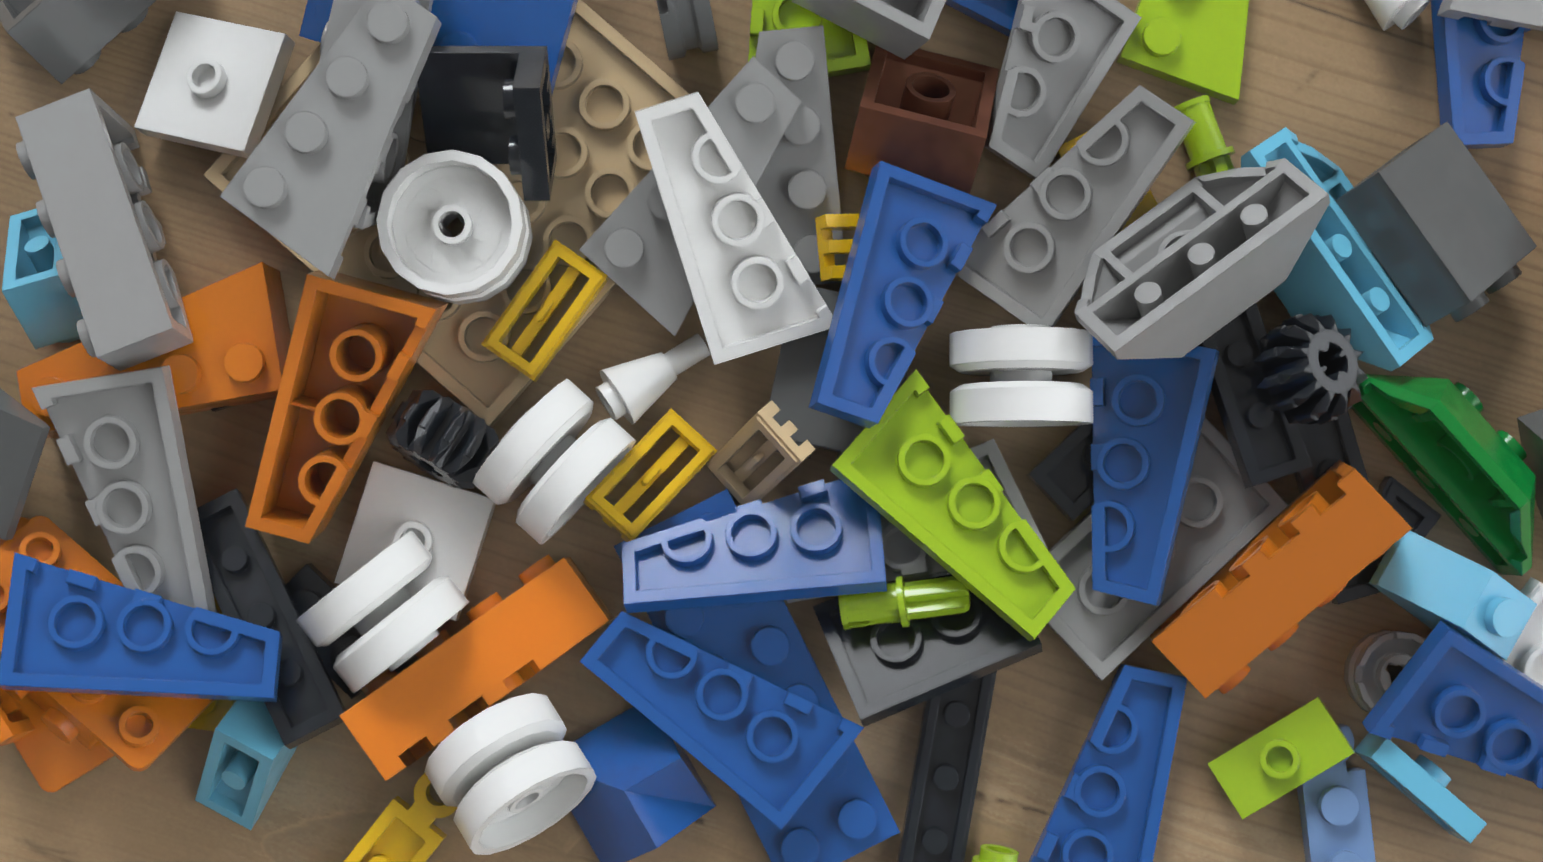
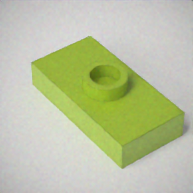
M1318 696L1210 761L1208 766L1241 818L1245 819L1351 756L1355 751Z

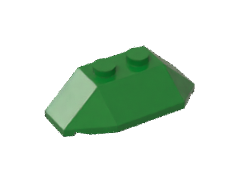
M1366 374L1368 378L1358 386L1362 400L1354 404L1351 409L1501 575L1523 576L1532 568L1536 475L1523 462L1527 458L1523 447L1507 432L1503 430L1496 432L1480 414L1484 407L1479 398L1462 383L1456 382L1453 384L1449 379Z

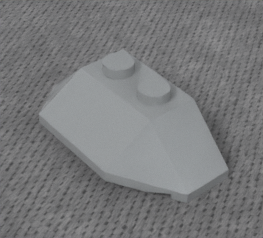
M1286 158L1266 162V167L1235 168L1195 177L1092 252L1083 282L1081 299L1078 300L1074 312L1076 319L1117 360L1182 358L1286 281L1330 204L1329 194Z

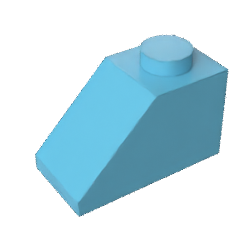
M37 209L10 216L2 293L35 349L58 342L69 343L80 339L76 323L78 320L83 319L77 298H73L67 293L57 272L56 262L63 259L57 239L51 238L39 219Z
M1412 531L1406 533L1387 550L1369 582L1432 630L1442 620L1503 660H1507L1537 606L1534 601L1494 571Z
M236 700L217 725L195 801L249 830L253 828L298 747L289 749L284 745L265 702Z

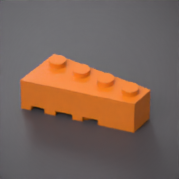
M260 262L182 297L194 342L125 370L119 371L97 357H91L81 342L16 371L22 405L50 426L47 438H58L59 435L47 409L41 410L32 388L170 365L179 416L209 411L212 408L223 406H237L276 399L291 341L280 271L264 262Z
M320 270L306 275L245 527L307 544L326 529L447 307V302L342 273H337L335 280Z
M1338 460L1150 635L1151 642L1205 699L1217 689L1222 694H1226L1248 675L1251 670L1247 665L1265 649L1268 648L1270 651H1273L1285 643L1299 628L1298 622L1315 608L1323 607L1334 599L1345 588L1349 580L1382 556L1394 543L1413 528L1355 468Z
M550 554L534 563L518 576L524 586L504 600L498 592L487 597L466 613L471 621L469 625L452 637L446 629L439 632L440 634L415 654L419 660L399 674L396 670L391 672L388 669L361 689L366 697L339 715L385 781L409 767L438 746L463 723L499 702L614 618L571 557H564L555 563Z

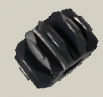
M1311 313L1304 316L1298 314L1283 320L1281 325L1276 326L1266 336L1259 339L1263 352L1253 360V363L1263 372L1264 379L1256 388L1267 389L1270 393V411L1284 412L1289 424L1308 423L1311 425L1318 423L1322 425L1337 420L1339 415L1347 413L1348 409H1351L1354 404L1362 400L1358 386L1368 376L1358 367L1357 359L1364 351L1354 350L1350 344L1351 328H1337L1331 314L1325 316H1314Z
M413 390L406 402L402 401L391 417L393 422L386 431L392 449L402 454L405 460L412 462L421 471L427 472L438 481L442 480L454 488L460 487L461 489H473L475 487L472 482L476 473L499 444L496 431L486 425L484 419L470 412L468 407L461 406L449 396L443 397L434 390Z

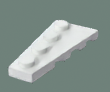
M699 92L635 111L714 365L828 330L833 317L831 311Z

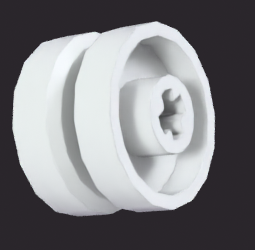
M453 149L423 154L400 168L383 191L376 218L380 247L395 272L431 298L458 305L487 301L510 287L527 263L533 239L529 210L506 175L481 156ZM458 218L465 226L461 234L452 237L451 231L447 226L451 221Z
M1039 324L997 325L991 328L969 329L950 333L949 366L957 372L966 375L990 376V382L962 384L950 392V416L957 426L1056 427L1093 424V391L1081 383L1052 381V375L1076 374L1085 371L1093 365V335L1084 329L1051 327Z
M569 379L555 386L509 429L478 470L472 482L496 505L512 502L532 484H535L517 511L516 523L539 544L545 543L584 505L585 497L625 457L636 443V440L612 418L598 421L576 440L575 437L592 414L594 402Z
M412 530L357 570L296 620L316 647L329 646L353 626L362 637L337 655L333 665L334 670L353 693L364 687L387 668L392 672L440 634L437 629L469 603L449 576L435 578L411 597L404 586L425 571L432 559L430 552Z
M530 693L516 696L485 709L446 737L428 758L424 772L446 806L457 807L453 821L469 848L476 855H490L508 850L535 837L573 810L593 787L597 776L576 742L563 741L567 729L547 695Z

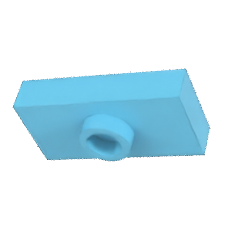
M1370 733L1354 749L1358 756L1450 835L1471 844L1487 825L1484 820L1445 788L1452 779L1425 756L1420 754L1414 761L1391 740Z

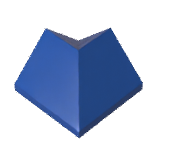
M634 706L573 741L578 744L597 777L590 792L571 812L600 862H627L660 847L716 807L715 802L683 747Z

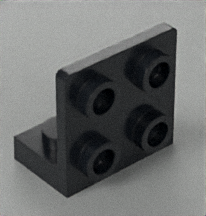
M432 46L417 82L427 153L453 149L481 156L491 164H509L511 175H521L524 201H550L557 161L547 46Z

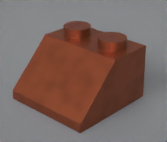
M876 45L844 169L863 173L865 176L870 177L872 168L880 161L970 194L987 138L999 69L922 49H917L904 60Z

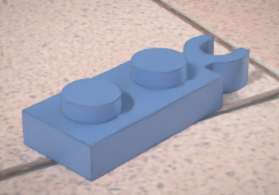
M1337 724L1352 748H1354V736L1350 727L1344 724ZM1349 757L1297 787L1305 862H1376L1366 771L1360 767L1346 768V760Z

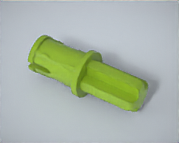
M1209 95L1190 99L1174 107L1196 122L1183 140L1190 162L1186 163L1185 167L1187 171L1194 170L1196 177L1234 169L1230 158L1235 153L1234 147H1227L1210 104Z
M896 576V582L887 583V591L838 595L840 616L844 630L901 622L903 628L909 627L910 620L966 613L970 609L971 603L969 589L954 576L905 582L903 576Z

